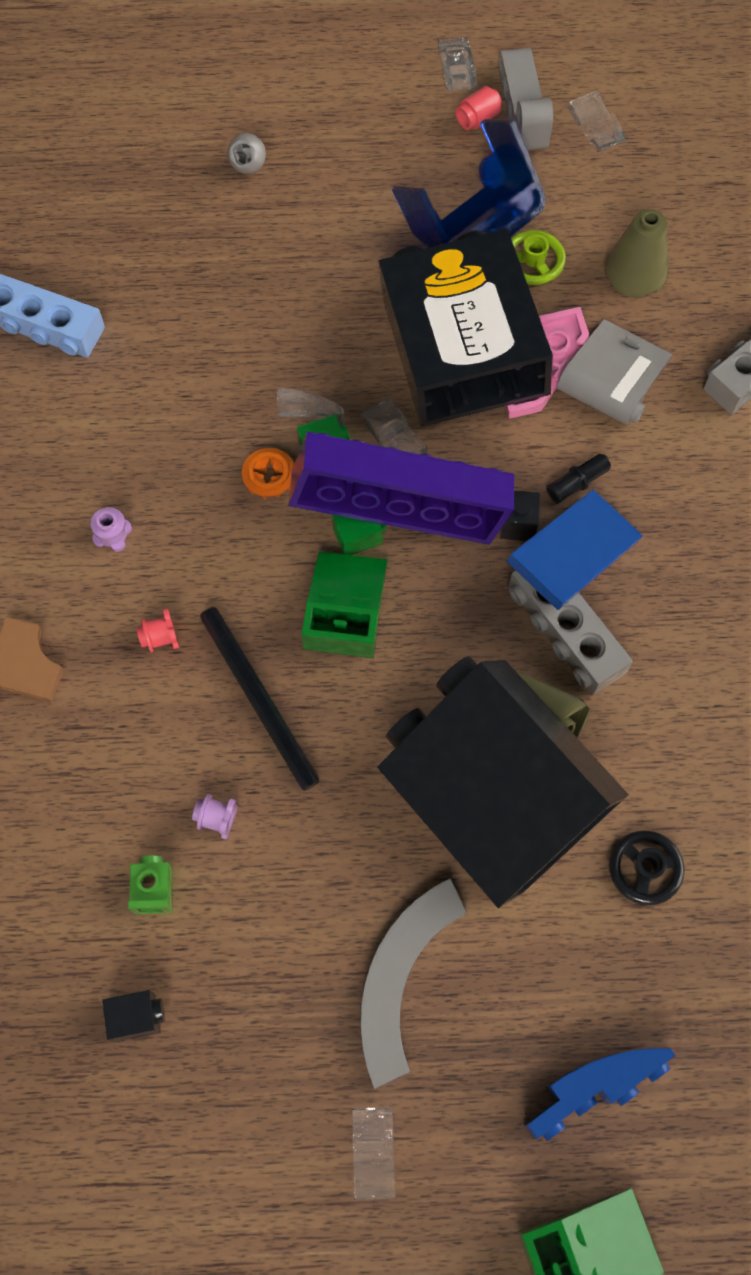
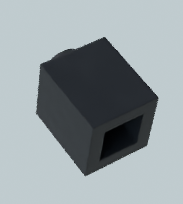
M514 491V510L500 530V539L528 541L536 535L539 525V492Z
M146 990L102 999L107 1040L115 1043L161 1033L159 1023L165 1022L164 1005L162 999H156V995L152 991Z

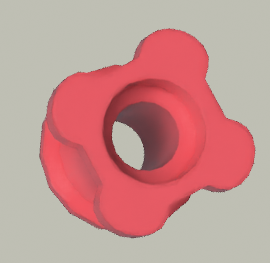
M168 609L163 610V617L148 621L142 618V626L136 627L141 647L148 646L151 653L154 652V648L173 644L174 649L179 648Z

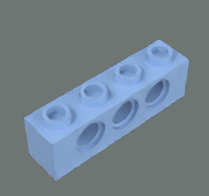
M0 274V327L11 334L20 333L28 336L41 345L50 344L56 346L69 355L78 354L86 358L89 357L105 328L98 308Z

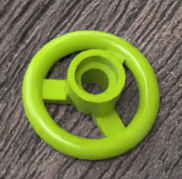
M528 230L518 233L511 238L514 248L524 242L522 252H516L519 262L535 267L540 274L528 275L524 273L528 285L546 284L561 274L566 263V254L562 244L554 236L543 231ZM549 245L556 254V263L551 270L545 264Z

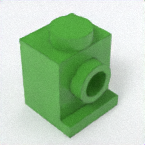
M149 855L140 857V863L130 864V901H128V909L134 915L172 913L173 868L169 862H163V857ZM148 876H154L156 879L154 886L144 888L143 880Z

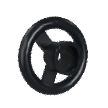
M636 831L624 836L612 850L609 861L610 875L615 887L627 899L642 905H657L671 899L680 889L684 879V861L676 845L664 835L653 831ZM652 842L662 847L669 856H664L661 851L655 848H646L639 852L633 844ZM623 854L634 863L635 871L639 876L636 890L632 889L622 876L621 859ZM642 862H651L654 866V871H646L643 868ZM673 868L672 879L667 887L657 893L648 894L650 882L659 878L666 869Z

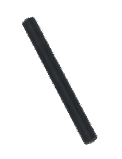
M210 607L200 614L201 621L299 786L304 791L311 789L319 783L316 772L216 607Z

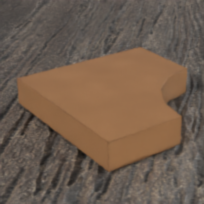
M6 617L0 631V689L52 703L64 669L62 666L50 661L43 654L40 643L42 635L40 625Z

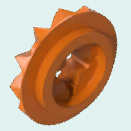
M263 448L248 456L242 466L243 483L252 495L257 494L264 500L272 496L279 498L286 490L290 491L294 462L287 453L279 449ZM270 464H272L274 474L278 476H272L271 480L266 483L264 475L261 473H267V470L270 469Z

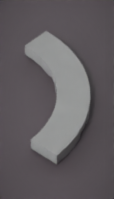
M451 878L424 893L399 916L380 943L370 965L361 1004V1036L366 1066L374 1089L411 1072L401 1041L400 1008L402 995L410 971L421 951L441 930L467 913Z

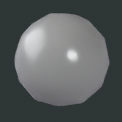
M241 133L234 137L228 145L227 156L230 165L236 171L246 175L254 174L265 163L266 150L263 142L256 135Z

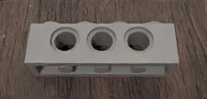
M751 339L748 342L744 340L739 342L732 349L726 360H717L706 373L709 377L703 390L731 415L751 400Z
M517 571L511 574L509 593L517 605H523L526 608L535 629L539 633L544 632L552 642L551 647L555 655L561 661L566 660L574 670L572 673L576 682L583 689L588 688L594 696L628 672L633 660L580 593L560 610H557L550 602L541 601L537 597L540 593ZM568 620L573 623L575 628L566 630L558 622ZM583 647L591 648L597 656L588 658L581 653L580 649Z

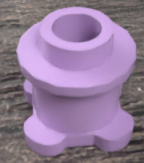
M111 507L102 508L91 518L90 526L94 533L92 540L97 547H111L115 552L124 550L126 547L124 541L127 534L132 531V526L128 520H125L124 515L119 510Z
M207 794L204 800L198 799L192 815V820L197 822V829L202 831L203 828L218 831L221 834V838L227 840L237 813V800L231 798L228 803L213 799L211 794Z

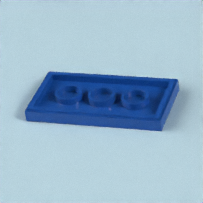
M591 490L509 556L507 562L557 610H560L636 545L643 535L597 492Z

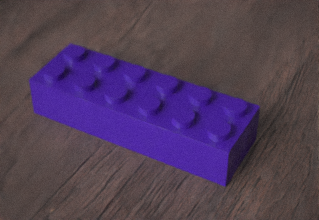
M307 431L292 469L288 506L490 545L514 510V474L503 472L496 468H483L469 465L462 461H449L435 458L428 454L420 455L400 451L394 447H381L366 444L360 440H347L332 437L325 433Z

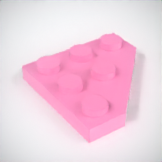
M581 307L539 316L553 354L551 395L505 406L509 419L541 412L557 389L558 381L564 369L589 338Z

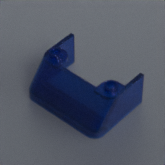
M484 119L480 122L492 150L490 154L483 158L479 166V177L484 188L444 219H440L424 188L395 186L392 189L413 235L427 248L454 242L461 235L471 231L490 233L507 228L511 237L543 211L546 202L545 193L515 120Z

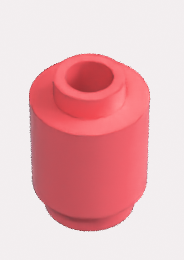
M483 86L459 103V107L455 110L459 124L465 130L479 128L500 114L501 97L495 89Z

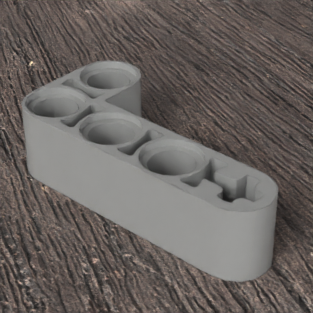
M530 47L500 50L498 56L499 74L516 151L548 149L553 127V105L550 97L542 98L532 50Z

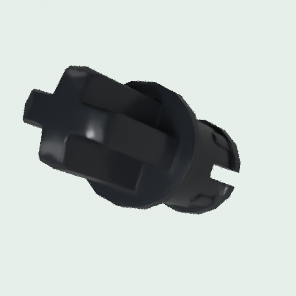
M598 454L578 467L575 465L570 467L567 474L546 485L548 495L556 504L561 503L578 490H586L590 482L611 469V463L605 454Z

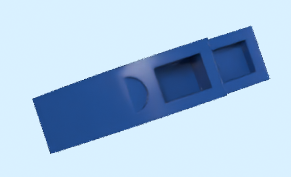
M648 1048L610 1055L583 1065L546 1087L555 1102L524 1124V1127L533 1139H538L543 1135L545 1140L548 1141L566 1127L562 1120L575 1111L579 1117L598 1103L594 1097L597 1093L606 1105L617 1101L622 1106L639 1093L636 1085L648 1077L651 1082H654L668 1072L671 1068L667 1062L676 1055L671 1048Z

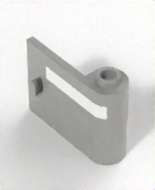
M603 319L564 369L558 381L557 389L628 426L631 421L637 423L646 407L645 404L641 403L645 394L670 361L673 354Z

